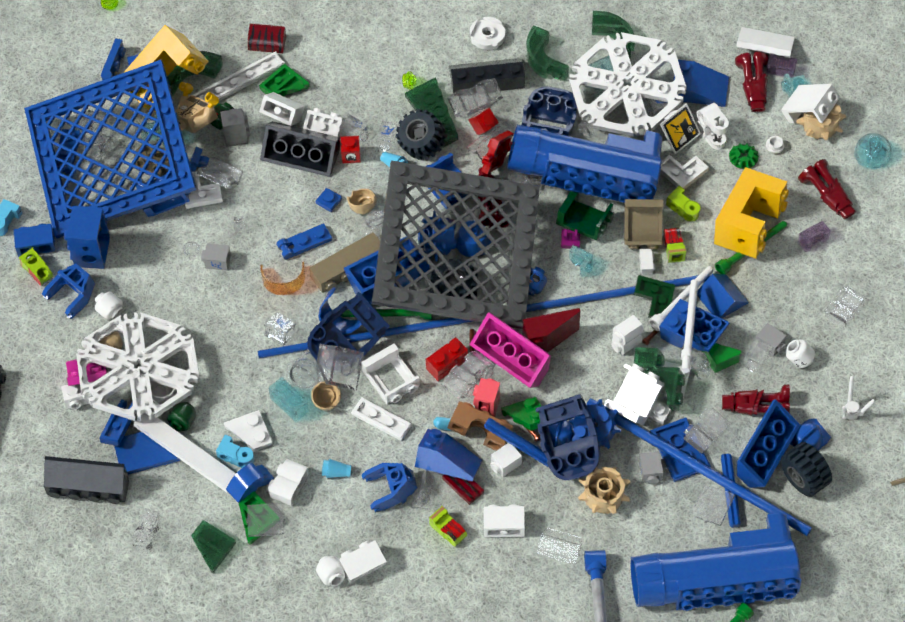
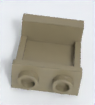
M625 199L624 245H628L630 249H640V245H647V249H658V245H663L662 218L664 200Z

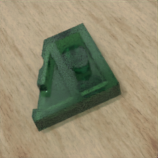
M202 520L191 535L212 573L216 571L236 544L235 539Z

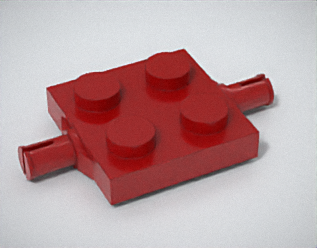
M507 130L490 139L487 146L489 148L488 153L482 157V172L489 174L503 165L505 157L511 148L513 132Z

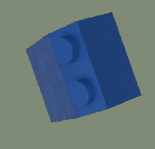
M678 60L686 84V94H678V96L683 97V102L704 105L716 103L720 107L726 106L729 76L695 61Z
M427 429L418 445L415 467L473 481L482 463V459L447 433L441 432L438 429Z

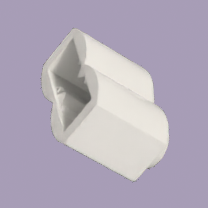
M634 315L613 328L611 345L615 352H620L622 355L642 343L643 325Z
M286 459L283 464L280 463L278 466V475L275 480L272 479L270 481L268 491L270 498L292 506L309 475V470L304 465Z

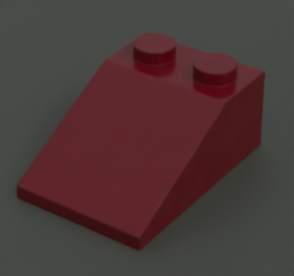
M580 308L523 319L522 335L548 353L579 330Z

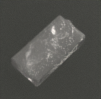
M428 470L418 472L416 482L418 488L414 492L412 509L432 512L438 481L437 473H431Z

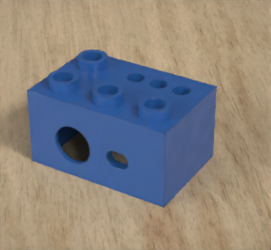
M72 206L69 226L64 232V240H67L70 260H73V263L81 268L105 269L110 234L104 211L101 207Z

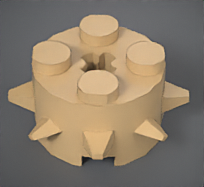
M835 104L823 123L818 121L813 112H804L803 117L797 119L796 123L803 125L807 136L828 140L836 131L843 132L839 127V122L844 120L846 115L842 114L841 107Z
M616 467L596 468L592 473L588 474L586 479L579 478L578 480L584 485V492L578 499L585 501L586 505L592 509V513L616 514V509L620 507L623 501H630V498L624 494V490L631 482L629 479H622L621 474L616 471Z

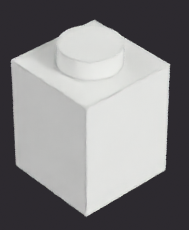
M509 443L491 454L490 466L495 473L499 472L502 477L522 464V455Z

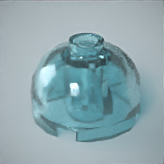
M869 133L861 137L856 143L854 157L860 166L870 170H877V168H883L889 163L892 148L890 142L883 135Z

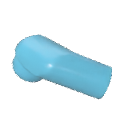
M436 417L433 424L437 429L451 431L447 428L451 418Z

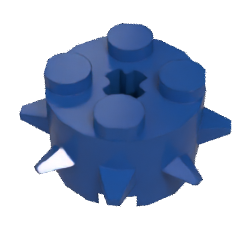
M433 211V216L429 217L430 220L437 217L435 211ZM423 218L422 221H421L422 223H424L423 225H425L426 223H428V222L425 220V218ZM441 218L434 222L439 231L446 226ZM446 218L449 223L454 221ZM456 224L431 240L442 255H448L451 249L454 250L456 248L457 241L454 238ZM431 226L423 230L428 237L436 233ZM419 232L418 244H421L425 239ZM428 243L421 247L427 255L434 251ZM434 254L435 260L437 262L439 256L437 254Z
M599 399L596 405H587L594 421L598 424L596 429L599 446H605L609 449L611 448L610 440L613 439L615 433L621 432V429L616 427L614 420L618 411L617 409L607 411L603 408L602 400ZM585 415L569 419V423L573 425L575 433L572 441L590 436Z

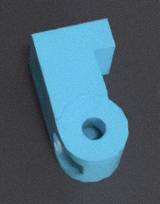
M5 199L0 204V236L7 233L8 226L14 217L19 219L23 214L19 205Z
M228 435L223 437L216 449L217 458L240 468L249 463L254 464L252 449L233 444L232 437Z

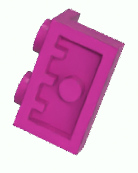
M77 359L66 361L68 386L80 384ZM89 363L86 366L88 382L96 381L108 373L107 367L96 363Z

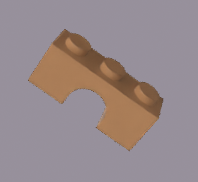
M459 401L447 428L465 436L471 427H480L486 434L483 445L497 451L505 445L506 441L485 429V422L488 418H491L509 430H512L513 426L504 419L493 417L487 411H480L474 408L470 403Z

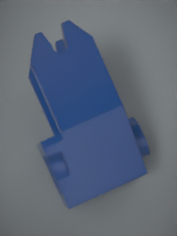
M73 264L65 270H59L55 278L42 292L46 300L53 297L65 284L77 292L79 296L65 311V314L70 319L89 303L95 285L90 274L77 264Z
M381 463L366 470L362 474L363 480L366 479V482L386 475L391 494L374 501L370 505L371 510L378 512L399 503H405L408 496L412 495L418 488L413 470L403 463Z

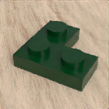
M638 275L633 295L651 300L648 318H651L655 314H661L672 303L675 285Z

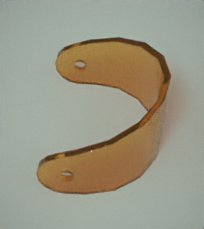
M302 262L300 275L287 283H274L264 276L263 264H261V277L264 287L275 295L293 294L304 284L305 263Z

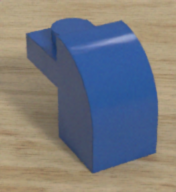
M249 463L233 476L226 490L239 503L253 491L256 492L258 487L268 485L272 479L274 480V477L263 465L255 466L253 463Z

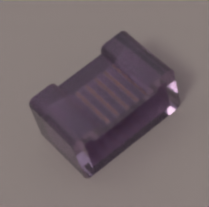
M770 54L766 73L793 79L797 59H787Z
M821 221L800 232L798 244L805 252H808L812 249V246L828 241L831 230Z

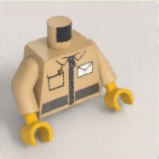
M185 82L179 84V90L183 92V96H180L176 113L181 132L185 129L191 133H196L218 118L213 106L219 103V98L211 92L206 94L205 100L193 95L188 97V94H191L193 91V86Z

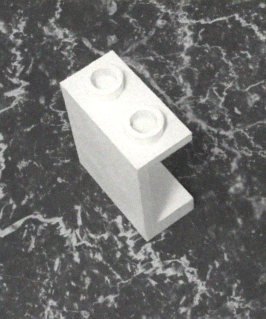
M832 84L798 85L781 111L789 123H796V120L803 112H813L818 121L823 123L840 99V96Z
M634 363L632 366L625 364L624 368L628 369L629 372L615 400L607 399L604 406L611 410L617 409L618 413L624 417L644 425L665 383L659 381L660 376L650 371L648 375L643 372L644 368Z

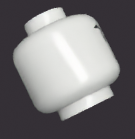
M102 292L95 299V310L106 320L115 319L123 311L122 300L113 292H106L105 294Z
M793 340L787 346L786 357L795 367L804 368L812 364L815 351L805 340Z
M324 556L320 559L316 568L318 576L327 586H337L344 581L346 573L339 558L336 556Z

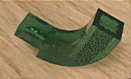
M593 11L592 35H609L614 40L617 39L616 33L620 34V39H623L621 32L634 35L631 26L618 15L605 11ZM633 42L626 45L629 59H631V51H634L635 47Z
M533 25L526 41V57L530 67L544 79L550 74L555 79L566 80L569 75V66L548 57L544 52L545 47L549 43V31Z
M200 51L209 62L199 74L215 79L223 66L221 55ZM177 65L167 77L172 97L179 88V84L185 78L196 74Z

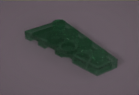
M436 77L405 92V98L415 111L417 109L422 111L424 109L428 110L441 121L446 129L444 133L447 135L446 139H443L445 145L442 146L443 148L459 140Z

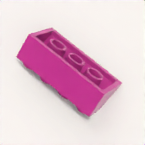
M488 312L469 345L529 388L538 387L549 370L551 355Z

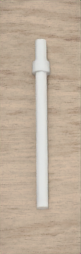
M695 279L691 280L684 349L681 351L682 372L684 373L690 371V361L693 360L692 341L698 281Z

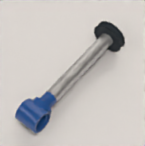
M605 550L584 551L585 571L591 575L595 622H607L603 574L606 570Z

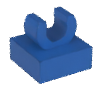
M199 147L195 148L190 161L192 172H195L197 167L206 169L210 159L207 156H201L203 149Z

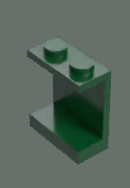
M570 191L558 210L556 225L574 232L578 230L579 234L597 240L601 234L604 235L607 223H611L615 213L612 212L614 204L610 203L606 211L603 212L578 202L579 192Z

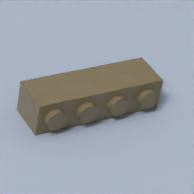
M372 232L309 267L311 279L322 293L330 291L341 282L349 281L344 267L378 251L380 240Z

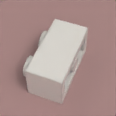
M640 249L641 275L653 274L656 266L653 263L654 253H652V249Z

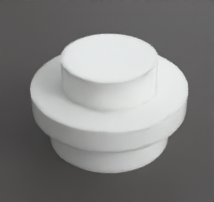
M779 136L770 137L766 141V149L774 154L782 152L784 149L782 138Z

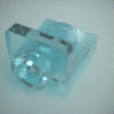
M788 73L784 74L783 81L781 82L782 90L787 92L788 97H791L798 85H808L804 75L790 78Z
M574 245L569 250V260L576 266L581 265L580 276L584 277L594 267L593 255Z

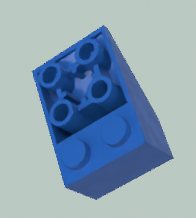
M680 299L659 326L661 339L679 348H684L688 302ZM696 306L692 349L709 352L730 322Z

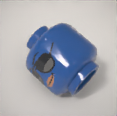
M539 267L531 268L528 294L531 296L540 294L547 283V277L544 275L545 271Z

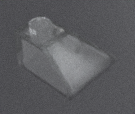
M320 344L317 366L325 383L357 391L364 352Z

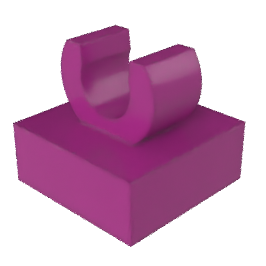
M562 229L561 248L580 249V234L578 230L574 232Z

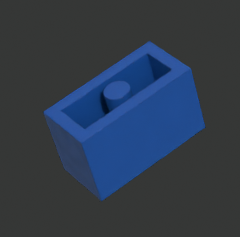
M39 224L38 226L13 229L15 249L18 257L31 248L37 254L56 252L54 232L51 224Z

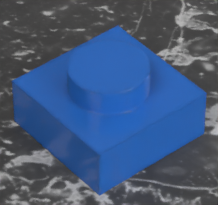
M326 188L316 199V204L332 212L342 200V196Z

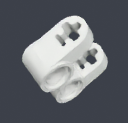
M712 103L697 111L698 121H696V124L701 133L700 135L713 149L720 150L726 145L725 133L728 130L729 121L718 105ZM715 137L717 140H721V143H719L718 141L714 142Z

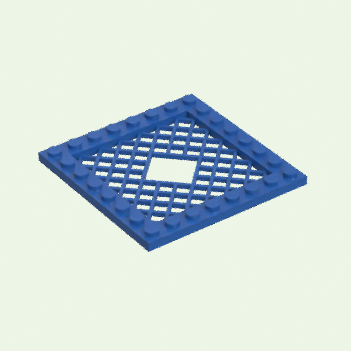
M162 60L24 108L54 236L57 239L63 237L65 229H68L71 216L69 209L72 210V207L69 205L74 197L81 200L78 206H83L84 203L91 205L88 207L103 208L106 221L197 190ZM140 88L148 90L143 98L136 96ZM123 94L130 96L126 104L119 102ZM150 94L152 95L153 103L147 100ZM134 98L141 101L137 109L130 107ZM106 100L113 102L109 111L102 108ZM145 103L152 106L147 114L140 111ZM116 105L124 107L120 115L113 113ZM89 106L96 108L92 116L85 114ZM127 109L134 112L130 120L123 117ZM154 110L158 119L151 116ZM99 111L107 113L102 121L95 119ZM72 112L78 114L74 123L67 120ZM138 114L145 117L141 125L134 122ZM110 115L117 118L113 126L106 124ZM82 117L89 119L85 128L78 125ZM55 118L61 120L57 129L50 126ZM149 119L156 122L151 130L144 127ZM121 120L128 123L124 131L117 129ZM93 121L100 124L96 132L89 130ZM65 123L72 125L68 134L61 131ZM131 125L138 128L134 136L127 133ZM158 126H160L161 134L155 132ZM103 127H107L132 139L114 169L86 157ZM75 128L83 130L79 138L71 136ZM50 130L55 131V133L53 134L52 137H51ZM142 130L149 133L145 141L138 138ZM86 132L93 135L89 143L82 141ZM58 134L65 136L61 145L54 142ZM153 135L160 138L156 146L148 143ZM69 138L76 141L72 149L65 147ZM135 141L142 144L138 152L131 149ZM163 141L166 151L159 148ZM80 143L87 146L82 154L75 152ZM53 145L59 147L56 153ZM146 146L153 149L149 157L142 154ZM62 150L69 152L65 161L58 158ZM157 151L164 154L160 162L153 159ZM129 152L136 155L132 163L125 161ZM73 154L80 157L76 165L69 163ZM139 157L147 160L142 168L135 165ZM167 157L169 160L170 167L163 164ZM84 159L91 162L86 170L79 168ZM57 161L63 163L60 169ZM150 162L157 165L153 173L146 170ZM122 163L129 166L125 174L118 172ZM94 164L101 167L97 175L90 173ZM66 165L73 168L69 176L62 174ZM161 167L168 170L164 178L157 175ZM133 168L140 171L136 179L129 177ZM105 169L112 172L108 180L101 178ZM77 170L84 173L80 181L73 179ZM144 173L151 176L147 184L139 181ZM116 174L123 177L118 185L111 183ZM88 175L95 178L90 186L83 184ZM61 177L67 179L64 185L62 183ZM154 178L160 180L157 183L151 184ZM126 179L133 182L129 190L122 188ZM98 180L105 183L101 191L94 189ZM70 181L77 184L73 192L66 190ZM137 184L143 186L142 188L134 190ZM109 185L116 188L112 196L104 194ZM81 186L88 189L84 197L76 195ZM120 190L125 192V194L117 196ZM91 192L99 194L94 203L87 200ZM65 193L70 195L68 201L66 200ZM102 196L108 199V200L99 202L100 199L102 198Z

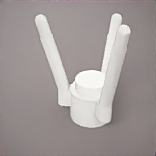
M853 376L850 377L847 404L842 407L843 419L855 420L858 416H864V413L875 403V400L872 399L860 409V405L852 400Z

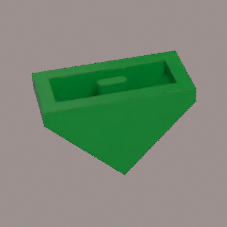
M717 343L714 344L709 352L702 351L714 373L739 363L741 350Z

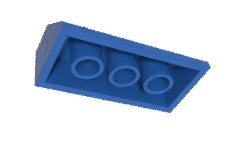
M410 240L402 244L407 252L415 248ZM400 248L398 259L404 255ZM379 250L344 267L355 295L360 292L370 304H372ZM418 250L410 255L415 262L423 258ZM407 257L400 261L405 270L413 265ZM426 260L418 265L424 273L430 270ZM398 266L396 268V276L402 273ZM416 268L408 272L413 280L421 276ZM405 275L397 280L402 287L411 283Z
M776 399L772 401L737 461V476L749 488L766 486L800 427V424Z

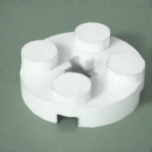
M483 17V20L474 21L470 27L471 43L480 49L496 50L505 40L506 30L502 26V22L496 18ZM488 31L491 32V35H485V34H483V33H487Z

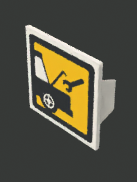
M684 104L678 110L670 112L660 124L674 155L701 134L687 104Z

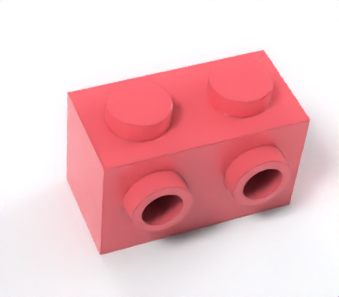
M481 378L479 385L476 384L473 396L475 397L473 405H475L476 409L487 411L495 417L500 402V382L490 378Z

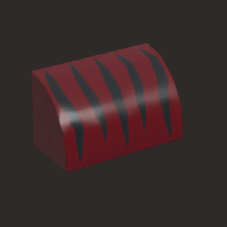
M250 23L248 50L271 53L276 51L283 54L286 41V29L284 26Z

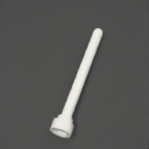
M708 266L695 279L698 281V287L713 272V267ZM690 285L661 314H655L649 319V324L654 330L660 331V324L680 299L685 301L689 297Z

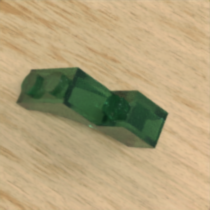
M636 347L634 364L644 368V373H649L650 371L660 376L659 380L665 383L667 406L671 411H679L680 405L683 404V393H681L682 386L685 385V374L678 367H661L664 366L665 357L659 348Z

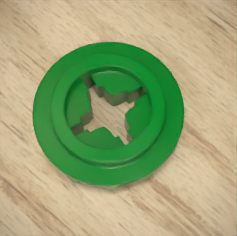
M739 143L737 146H733L729 152L730 162L740 169H745V167L752 168L759 159L758 151L755 150L754 146H749L748 143ZM741 153H742V154L748 153V154H747V157H746V156L741 157Z

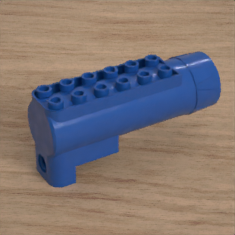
M517 124L510 148L507 169L527 175L540 176L541 184L620 201L622 203H625V199H653L657 191L662 160L660 156L663 138L659 133L646 130L643 141L609 133L606 143L602 144L549 132L541 128Z
M783 513L767 514V529L730 533L728 546L670 553H651L631 557V581L636 606H663L675 603L676 610L688 611L699 607L711 608L717 605L731 606L735 603L750 604L761 600L773 601L779 598H794L799 593L801 586L800 563L796 545L791 538L787 516Z

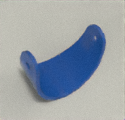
M335 287L328 292L320 306L318 315L320 322L324 315L332 311L328 299L335 292ZM340 316L333 322L343 335L352 333L362 325L358 319L348 320Z

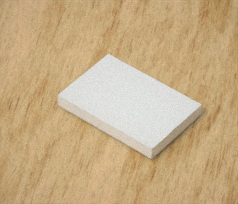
M741 27L736 47L790 57L794 37Z

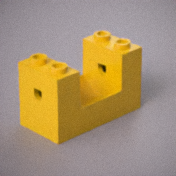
M164 25L124 73L162 60L167 76L177 65L198 75L199 72L204 70L209 61L184 34ZM140 88L136 96L143 98L148 90ZM150 94L147 100L153 103L152 95ZM146 103L143 105L144 108L149 110L152 107Z
M745 167L715 220L714 244L755 259L760 252L763 253L766 242H764L767 230H765L766 221L751 217V214L754 210L778 219L781 212L784 213L788 202H786L789 194L787 181Z

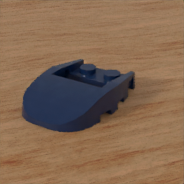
M548 86L535 89L529 96L527 105H524L522 125L571 136L577 116V106L573 93L565 89ZM531 118L564 124L566 128L531 122Z
M360 292L356 293L357 296L344 301L324 315L322 321L313 328L308 336L307 345L309 352L326 370L341 371L361 359L373 348L390 327ZM347 309L373 336L358 351L333 324Z
M578 394L535 408L540 417V423L537 424L538 433H540L541 437L540 446L542 452L546 455L547 464L551 472L562 480H575L592 473L599 465L601 453L596 424L582 395ZM585 415L590 436L554 447L548 426Z

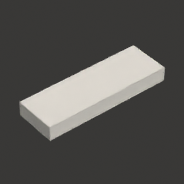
M362 397L351 412L353 416L400 441L403 440L412 427L410 422Z

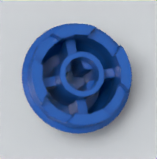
M467 221L465 223L469 227L470 225L475 223V221ZM478 225L471 229L476 237L483 233V230ZM461 226L454 237L457 241L456 248L462 255L471 257L482 249L466 229ZM487 235L479 239L484 247L491 244V240Z

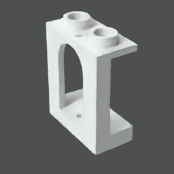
M395 344L361 362L362 371L387 405L391 402H398L407 393H414L420 386L419 376L415 377L399 356V349ZM389 363L393 364L405 381L404 384L392 391L386 388L375 372Z

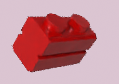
M455 337L449 341V344H445L425 359L426 369L439 382L468 360V349Z

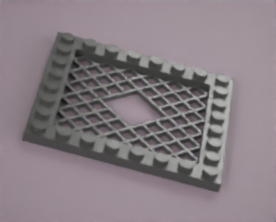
M391 160L372 304L476 322H483L488 312H490L510 327L523 329V319H526L540 186ZM420 186L431 189L427 192H424ZM416 187L422 195L414 200L409 191ZM439 190H445L450 192L443 196V194ZM433 191L440 197L434 203L427 196ZM458 193L468 194V195H467L465 198L462 199V198L459 196ZM452 194L459 201L453 206L446 199ZM407 196L411 202L405 206ZM476 196L485 197L486 199L480 202ZM471 197L478 204L472 209L465 203ZM425 198L430 205L422 210L417 202ZM495 199H496V200H502V201H505V202L502 203L501 205H499V204L495 201ZM441 201L448 207L443 213L436 207ZM488 201H491L496 207L491 212H488L483 206ZM509 203L514 212L507 216L502 207ZM460 204L467 211L462 216H459L455 211V208ZM412 205L419 211L413 217L406 210ZM479 207L486 214L480 219L473 213ZM431 208L438 214L432 220L425 213ZM450 211L457 218L451 223L444 217ZM497 211L504 217L498 223L491 216ZM405 213L409 220L402 224L403 214ZM470 214L475 223L468 227L463 218ZM515 214H517L516 225L510 219ZM421 215L428 222L422 227L415 221ZM441 218L446 226L439 231L434 222ZM486 218H489L494 224L488 230L481 223ZM505 221L512 227L507 233L500 227ZM410 222L417 229L412 234H409L404 228ZM457 222H460L482 250L453 269L431 240ZM476 225L483 230V233L478 237L471 231ZM428 226H431L436 232L431 237H428L423 231ZM495 228L502 234L497 240L489 233ZM402 230L407 237L400 241ZM515 231L513 243L508 235ZM420 232L425 241L418 245L412 237ZM485 235L492 242L486 247L479 240ZM504 238L511 245L505 250L498 244ZM408 240L415 246L409 252L402 246ZM427 243L434 250L428 255L421 249ZM495 245L500 254L493 258L488 249ZM400 248L404 255L398 259ZM511 249H513L512 260L506 254ZM416 250L423 256L418 262H415L410 256ZM482 253H485L490 259L484 265L477 258ZM434 254H437L442 260L436 266L429 259ZM501 256L509 263L503 268L496 262ZM407 257L413 265L405 270L400 261ZM426 260L431 269L424 273L418 265ZM472 260L480 267L474 272L466 265ZM491 263L499 270L493 275L485 268ZM443 264L450 270L445 276L437 269ZM398 266L402 273L396 276V268ZM511 266L509 278L508 275L504 272V270ZM462 267L469 273L464 279H461L456 272ZM414 268L421 274L415 280L408 274ZM481 270L488 277L483 282H480L475 276ZM433 271L440 278L435 283H432L427 277ZM501 273L507 281L499 286L494 277ZM453 274L459 282L451 287L446 278ZM405 275L411 283L403 288L397 280ZM472 277L477 286L470 290L465 281ZM424 278L429 287L422 291L416 283ZM489 281L496 287L490 293L483 286ZM441 282L448 288L442 294L435 287ZM509 284L507 296L502 288ZM460 285L467 291L461 297L454 290ZM414 286L416 290H411L408 288ZM479 288L486 295L480 300L473 294ZM432 289L435 293H429L428 291ZM498 291L505 298L500 303H497L492 297ZM451 292L454 295V297L447 296V294ZM470 295L473 300L464 299V298H466L467 296ZM489 298V300H490L492 303L483 302V301H485L486 299Z

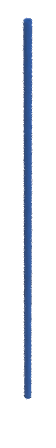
M699 275L663 282L674 284L675 287L689 285L691 280L696 279ZM635 286L527 304L526 312L630 295L634 293ZM451 317L388 328L382 337L473 321ZM369 332L345 336L350 343L373 338ZM306 342L259 350L258 357L264 358L309 349Z

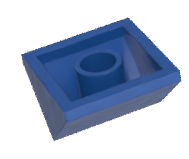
M712 274L697 291L698 298L710 313L720 318L726 317L749 303L725 274Z

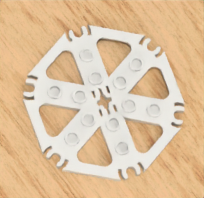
M621 32L623 39H620V34L616 33L617 39L611 40L608 35L606 43L603 37L574 63V66H572V71L577 72V74H570L569 82L579 116L582 117L583 121L586 118H591L588 121L590 127L634 137L632 130H635L636 136H639V129H644L645 132L646 130L649 131L648 126L653 131L665 120V116L682 105L683 97L678 96V94H686V84L673 48L665 51L663 49L666 48V43H662V40ZM633 42L650 46L651 50L632 66L626 45ZM600 50H607L613 71L590 67L587 62ZM666 62L671 64L675 75L673 82L650 79ZM624 82H631V86H624ZM585 85L605 89L606 91L592 103L586 104L582 99L580 86ZM642 97L668 102V104L656 116L650 117L646 113ZM624 103L629 120L628 123L618 124L604 120L619 104Z
M137 312L134 313L133 319H128L127 314H124V321L121 320L120 315L85 337L84 341L81 342L82 347L86 348L85 350H77L81 395L83 394L84 399L92 396L89 399V404L93 405V408L135 421V414H137L139 421H141L142 414H148L149 420H151L152 412H154L155 418H157L190 396L192 391H194V385L189 384L191 382L198 383L199 379L194 340L191 338V334L182 336L186 333L182 325L141 312L140 319H138ZM150 326L168 333L145 348L143 329ZM114 331H121L124 335L126 351L99 342ZM179 351H185L188 355L189 369L186 371L162 362ZM89 363H96L113 369L95 382H88L86 366ZM138 363H140V364H141V367L139 366V367L136 369V368L134 367V365H138ZM150 381L177 390V394L163 404L156 405L153 403ZM130 384L133 406L130 409H123L107 403V399Z

